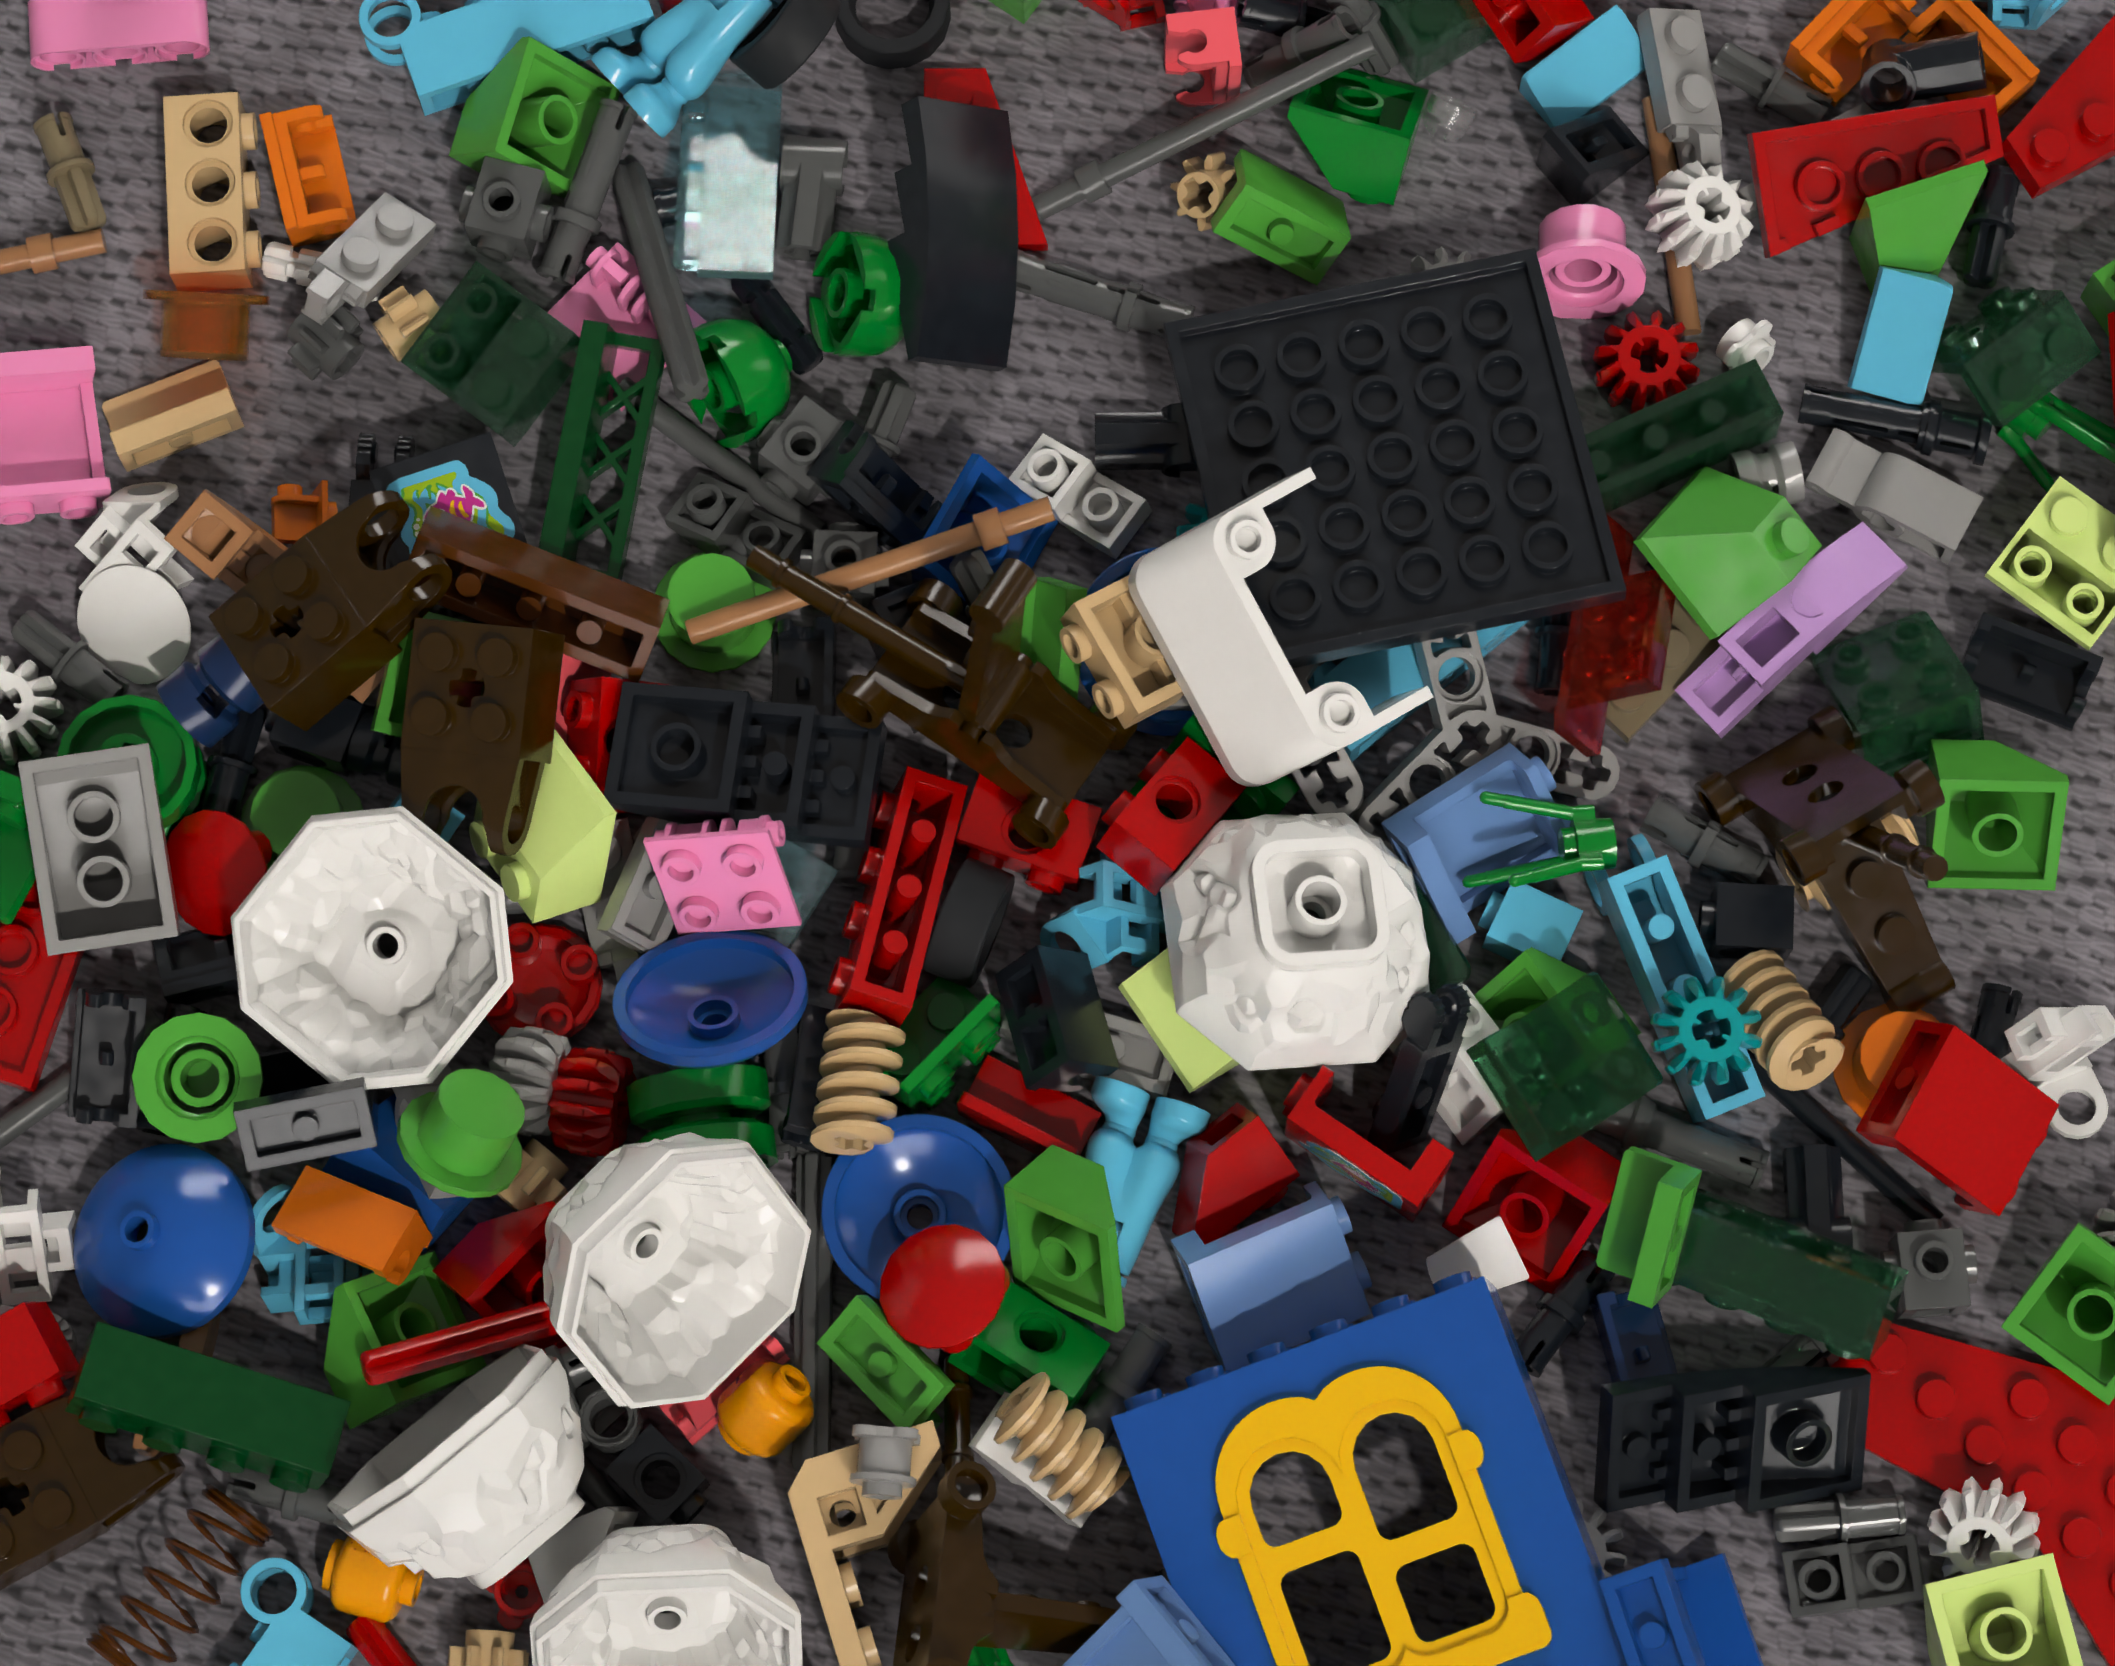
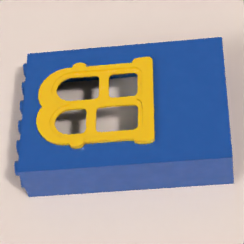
M1470 1271L1451 1275L1432 1285L1435 1294L1416 1302L1415 1300L1410 1301L1407 1294L1385 1300L1370 1308L1374 1318L1355 1325L1353 1323L1348 1324L1346 1318L1322 1324L1308 1332L1311 1341L1295 1348L1286 1347L1283 1341L1264 1346L1246 1355L1250 1365L1234 1371H1224L1222 1365L1198 1371L1185 1378L1188 1386L1187 1389L1173 1394H1162L1161 1388L1140 1393L1123 1402L1126 1412L1111 1417L1169 1582L1235 1666H1310L1282 1590V1579L1290 1571L1345 1551L1354 1552L1360 1559L1391 1645L1390 1653L1385 1659L1368 1666H1627L1598 1582L1605 1579V1575L1498 1291L1484 1276L1479 1278L1472 1277ZM1400 1413L1412 1416L1425 1425L1433 1438L1455 1496L1457 1510L1447 1520L1389 1540L1382 1537L1377 1529L1356 1472L1353 1452L1357 1436L1367 1423L1380 1415ZM1297 1452L1309 1455L1323 1466L1329 1476L1341 1507V1519L1332 1527L1281 1546H1270L1263 1538L1252 1507L1250 1491L1254 1475L1265 1461L1277 1454ZM1467 1544L1474 1549L1495 1604L1494 1615L1486 1622L1435 1641H1422L1415 1632L1398 1586L1397 1572L1408 1563L1456 1545Z

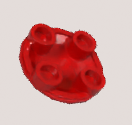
M204 809L184 817L172 830L167 841L177 911L186 923L202 933L227 936L232 934L231 916L267 872V864L272 857V847L264 833L258 830L250 831L244 822L225 811Z
M525 922L509 926L508 933L514 982L486 1015V1020L492 1029L502 1036L510 1027L524 1028L525 1026L553 1031L554 1034L568 1037V1039L586 1027L599 1008L603 979L596 953L583 938L565 927L543 923L531 925Z
M958 1224L931 1226L909 1236L891 1254L881 1276L880 1304L888 1324L907 1342L927 1349L941 1348L947 1353H959L966 1350L971 1345L973 1339L995 1319L1005 1293L1010 1286V1274L1003 1264L997 1248L980 1232Z

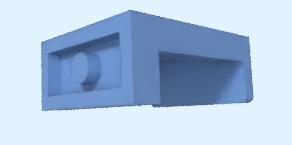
M1511 743L1501 747L1381 822L1397 857L1412 868L1418 900L1431 924L1454 945L1476 933L1467 913L1489 900L1493 891L1500 893L1510 886L1509 882L1506 881L1466 888L1462 884L1463 878L1467 875L1482 873L1487 870L1559 856L1558 829L1570 827V820L1505 809L1503 807L1483 804L1480 801V794L1488 791L1554 803L1550 792L1556 789L1557 786L1545 763L1538 756L1529 759Z
M1316 1181L1303 1186L1308 1201L1210 1243L1204 1244L1195 1230L1171 1239L1209 1346L1224 1370L1234 1371L1250 1365L1246 1355L1264 1346L1283 1341L1286 1347H1294L1311 1340L1308 1332L1317 1326L1341 1318H1346L1347 1323L1371 1314L1363 1290L1372 1287L1370 1275L1359 1252L1356 1250L1350 1253L1344 1235L1353 1232L1347 1211L1339 1196L1329 1199Z
M1163 1575L1133 1580L1116 1597L1122 1606L1062 1665L1235 1666Z

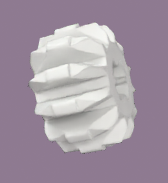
M1697 160L1694 163H1687L1680 170L1668 172L1658 181L1657 191L1649 196L1648 202L1645 204V207L1654 215L1648 221L1645 230L1658 233L1662 238L1657 253L1672 250L1675 252L1677 268L1688 266L1694 262L1701 272L1704 269H1711L1719 262L1730 260L1740 252L1739 248L1743 246L1742 241L1749 236L1750 231L1754 227L1745 217L1750 212L1753 202L1739 198L1736 193L1741 180H1732L1727 183L1723 180L1721 164L1710 166L1705 170Z
M1 655L0 704L9 700L18 713L13 718L6 720L0 712V752L5 763L14 766L19 757L18 747L24 746L27 752L33 758L40 757L42 753L40 746L34 740L38 734L47 739L57 738L59 731L47 719L63 714L64 707L60 700L51 698L57 689V685L51 676L38 678L39 668L33 661L26 660L15 670L10 657Z
M1971 1476L1968 1480H1965L1962 1493L1951 1488L1942 1493L1939 1501L1941 1508L1931 1512L1927 1526L1934 1533L1928 1545L1930 1555L1946 1557L1942 1566L1944 1577L1959 1571L1969 1574L2037 1557L2041 1542L2034 1533L2038 1530L2040 1520L2038 1513L2022 1511L2026 1502L2024 1490L2006 1497L2001 1494L2003 1483L2000 1477L1991 1482L1988 1490H1982L1978 1482ZM1975 1529H1981L1977 1534L1973 1531Z

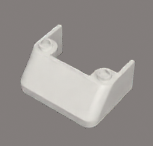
M1311 467L1277 481L1143 555L1132 566L1128 578L1130 595L1224 770L1232 780L1243 786L1257 787L1284 777L1356 742L1434 697L1429 687L1424 686L1393 696L1370 709L1363 695L1354 686L1345 682H1329L1305 693L1247 586L1244 578L1265 567L1271 560L1276 547L1274 529L1263 508L1316 479Z

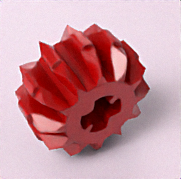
M1659 310L1652 313L1648 325H1643L1640 317L1633 311L1626 315L1624 321L1625 330L1612 324L1609 325L1603 335L1607 345L1597 346L1593 355V361L1602 366L1596 372L1594 378L1596 386L1604 388L1613 387L1607 401L1610 407L1620 405L1626 397L1633 400L1630 415L1634 419L1641 416L1645 402H1650L1653 412L1659 418L1666 415L1668 400L1677 404H1684L1690 393L1686 384L1696 383L1700 374V369L1690 362L1696 358L1699 351L1697 343L1679 342L1685 331V326L1682 322L1673 324L1668 330L1661 328L1663 317ZM1641 355L1653 357L1652 364L1654 369L1652 373L1640 370L1641 363L1639 359Z
M588 1047L587 1049L572 1048L566 1058H563L558 1065V1076L556 1080L551 1082L553 1092L548 1102L550 1117L547 1124L552 1132L551 1137L555 1147L567 1149L570 1153L596 1158L597 1156H606L625 1142L628 1125L632 1123L629 1115L626 1087L637 1080L633 1073L634 1068L630 1058L618 1055L613 1051H608V1049Z

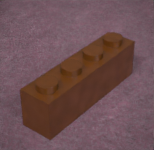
M430 507L408 560L423 554L434 553L438 557L443 558L452 570L451 584L443 597L436 603L437 605L486 624L533 628L565 635L563 654L639 683L661 628L670 599L436 507ZM433 574L422 578L414 587L429 580Z

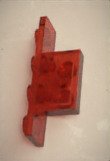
M1607 513L1609 527L1626 586L1625 600L1572 611L1567 645L1563 653V670L1558 701L1554 709L1555 732L1586 757L1599 755L1601 752L1609 701L1662 689L1676 597L1656 570L1629 575L1634 543L1633 536Z

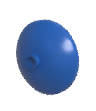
M739 930L698 932L667 941L635 960L622 974L616 985L612 999V1008L616 1027L620 1035L638 1053L675 1067L691 1069L717 1068L751 1059L770 1049L783 1039L796 1026L805 1011L808 1001V984L804 967L798 957L789 948L774 939Z
M911 1114L894 1117L880 1122V1124L886 1125L894 1131L892 1142L874 1145L872 1150L861 1155H839L828 1175L822 1198L821 1215L826 1243L842 1273L852 1284L870 1297L880 1301L881 1276L891 1254L909 1236L924 1230L915 1229L908 1223V1214L916 1207H924L931 1212L933 1219L928 1227L958 1224L980 1232L997 1248L1001 1260L1004 1262L1010 1250L1004 1185L1012 1178L1004 1161L994 1147L968 1126L949 1118L930 1114Z
M154 1145L140 1149L117 1162L99 1179L86 1198L74 1234L73 1261L75 1273L81 1291L89 1305L110 1325L152 1339L177 1337L208 1323L236 1295L246 1277L255 1246V1218L249 1195L239 1177L227 1164L214 1155L189 1145ZM147 1222V1235L138 1242L137 1235L139 1229Z

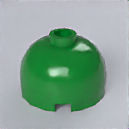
M834 232L824 243L813 270L812 276L823 277L821 285V298L809 296V316L812 334L818 348L824 352H830L841 357H869L882 354L893 349L904 337L899 310L900 276L895 258L889 251L888 240L866 232Z
M718 319L693 328L708 375L710 391L704 399H693L688 402V405L701 424L707 408L726 436L716 442L723 447L738 448L758 438L775 416L782 417L786 411L791 391L790 373L792 372V360L788 350L779 340L773 339L766 331L750 321ZM738 405L742 411L739 414L727 412V410Z

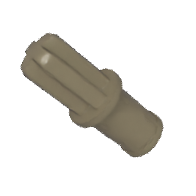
M59 112L57 115L60 121L59 125L56 124L53 113L47 114L38 119L33 125L34 133L38 136L49 167V171L46 174L47 183L57 189L69 225L74 232L99 229L106 224V215L92 179L95 165L91 159L84 156L73 126L71 114Z

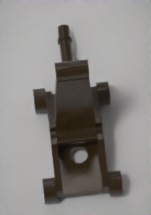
M759 544L752 550L746 561V567L770 580L771 585L775 588L781 587L830 616L832 622L836 624L840 622L886 649L882 657L866 676L853 675L836 696V703L847 718L868 729L878 727L888 712L904 721L1021 801V806L1013 815L1012 823L1017 832L1035 846L1044 849H1052L1056 846L1069 827L1068 817L1064 813L1065 809L1107 749H1123L1137 730L1138 723L1124 729L1117 716L1112 719L1106 718L1096 706L1095 701L1087 709L1057 683L1046 666L1038 661L1034 665L1027 655L1020 652L1025 600L1036 584L1037 576L1028 565L1018 559L1006 558L969 608V614L972 618L970 626L957 620L963 611V603L958 594L947 584L939 580L924 578L907 599V607L912 615L902 629L853 601V596L846 593L843 595L793 565L791 559H783ZM945 686L961 694L958 710L950 708L945 703L942 692ZM1004 719H1015L1027 728L1030 741L1026 746L1010 748L999 740L996 730Z
M1829 705L1807 719L1808 728L1725 777L1716 771L1694 785L1695 793L1709 817L1723 824V826L1742 815L1745 816L1768 838L1799 884L1806 886L1816 881L1880 987L1881 995L1891 1013L1895 1011L1916 1012L1955 989L1956 985L1951 972L1940 958L1902 868L1906 869L1911 876L1917 879L1939 881L1946 876L1948 864L1945 858L1938 855L1934 849L1926 845L1917 846L1901 834L1886 832L1881 820L1891 814L1905 819H1909L1914 815L1922 818L1944 805L1945 797L1932 771L1919 759L1896 771L1893 778L1853 753L1852 751L1857 747L1854 735L1840 712L1834 706ZM1813 775L1811 778L1800 784L1791 785L1803 777ZM1839 792L1838 794H1836L1835 796L1831 797L1826 801L1817 802L1818 800L1829 794Z
M948 1356L943 1361L944 1374L955 1386L943 1399L945 1450L942 1452L941 1461L945 1464V1475L940 1480L937 1488L938 1497L918 1520L914 1519L905 1522L892 1536L887 1547L888 1557L892 1566L904 1575L893 1666H967L974 1646L1074 1654L1118 1609L1101 1607L1100 1604L1087 1600L1065 1602L1038 1598L1032 1594L998 1592L999 1582L988 1568L984 1556L982 1513L994 1500L996 1482L992 1474L983 1465L974 1461V1453L971 1447L968 1446L971 1442L970 1399L973 1397L970 1375L947 1362L950 1357Z

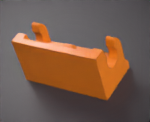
M1831 0L1790 43L1783 64L1812 89H1816L1822 94L1833 98L1831 105L1835 107L1861 80L1862 59L1866 50L1875 42L1883 39L1899 40L1908 31V26L1917 18L1910 11L1917 2L1916 0Z
M1971 0L1935 1L1908 26L1907 29L1910 32L1901 40L1906 43H1913L1978 31L1985 61L1987 88L1944 96L1949 101L1995 94L1999 119L2031 92L2040 73V70Z
M321 105L302 106L273 114L271 112L259 114L285 229L293 248L340 237L357 218L332 114L324 115Z
M308 1165L303 1169L271 1224L276 1233L287 1237V1240L296 1244L308 1243L373 1270L376 1275L386 1278L387 1282L397 1286L404 1282L422 1250L427 1248L433 1239L417 1210Z

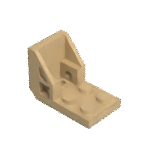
M933 1420L910 1427L918 1429V1434L921 1435L920 1446H912L910 1477H914L917 1480L914 1488L902 1489V1499L879 1500L862 1496L861 1485L849 1482L850 1474L857 1472L859 1443L806 1459L787 1493L839 1666H882L870 1625L857 1629L852 1610L862 1607L864 1604L851 1562L840 1565L837 1562L888 1546L890 1539L898 1531L942 1463L941 1445ZM848 1510L856 1514L854 1521L850 1525L840 1527L837 1513Z

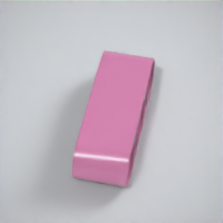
M30 0L28 2L30 62L34 68L42 71H54V65L70 64V69L116 66V60L132 58V64L177 60V54L193 53L194 59L205 57L210 51L207 0Z

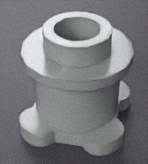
M855 1424L852 1426V1436L855 1437V1442H859L857 1472L850 1474L849 1482L862 1486L863 1497L879 1500L902 1499V1489L914 1488L916 1486L917 1479L910 1477L912 1446H920L921 1435L918 1434V1429L869 1424Z

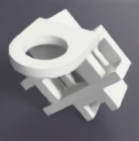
M169 482L134 484L116 491L102 501L103 512L75 544V547L96 565L95 569L78 587L82 592L90 580L98 573L118 565H135L147 568L166 579L176 591L188 586L194 580L172 558L178 550L164 539L165 535L153 525L165 508L179 497L176 484ZM130 546L149 563L146 567L127 551Z
M2105 1005L2039 1007L2004 1031L2012 1052L2001 1058V1061L2056 1103L2067 1093L2079 1092L2088 1096L2094 1104L2095 1113L2093 1118L2087 1123L2079 1125L2071 1124L2064 1120L2057 1109L2050 1122L2053 1130L2064 1137L2077 1140L2091 1137L2100 1131L2107 1119L2109 1106L2106 1095L2092 1069L2093 1065L2087 1056L2115 1038V1019Z
M38 1189L28 1190L27 1204L4 1207L0 1190V1293L2 1305L9 1306L18 1305L22 1302L52 1301L54 1292L52 1272L75 1269L72 1228L76 1220L75 1210L42 1214ZM31 1235L32 1242L6 1244L5 1238ZM38 1279L39 1286L15 1288L14 1285L16 1281Z

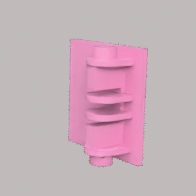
M619 242L609 251L603 246L597 247L585 262L590 270L531 328L542 341L572 368L575 366L584 320L608 323L617 333L658 339L634 256ZM686 303L693 328L707 323ZM617 349L613 376L620 384L626 377H629L636 383L646 376L650 354ZM611 385L608 394L609 401L614 399V389ZM625 405L619 409L621 412L626 408Z
M761 815L755 819L739 820L738 828H736L732 818H723L719 832L713 819L704 820L703 823L679 825L676 822H670L666 824L664 830H656L654 837H644V846L678 935L698 932H724L801 926L802 919L776 847L784 846L785 827L781 820L772 821L769 815Z

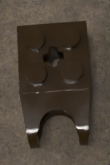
M386 490L371 493L346 507L302 536L208 616L268 710L304 731L309 730L403 651L399 643L414 628L415 617L423 618L443 597L451 584L452 570L443 558L438 557L434 553L423 554L400 562L390 569H386L387 553L393 542L399 537L410 511V508L398 492ZM389 509L382 517L367 525L373 516ZM433 574L429 580L414 587L422 578Z
M415 617L400 745L401 806L406 808L439 836H441L450 818L455 802L464 793L471 791L478 799L482 809V822L491 852L503 856L515 855L522 847L530 828L545 763L551 764L565 635L533 628ZM484 685L485 690L483 696H481L482 687Z
M69 1396L37 1407L0 1428V1590L110 1531L111 1527L180 1476L185 1469L182 1459L173 1453L155 1460L142 1461L133 1465L113 1463L106 1451V1433L84 1427L78 1422V1415L65 1412ZM14 1487L21 1491H29V1496L21 1499L25 1509L17 1515L9 1509L3 1508V1502L7 1500L6 1494Z

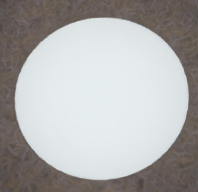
M118 565L105 569L93 577L80 596L77 608V626L80 638L89 644L87 651L111 671L135 684H150L167 678L180 667L190 647L191 623L181 596L162 576L140 566Z

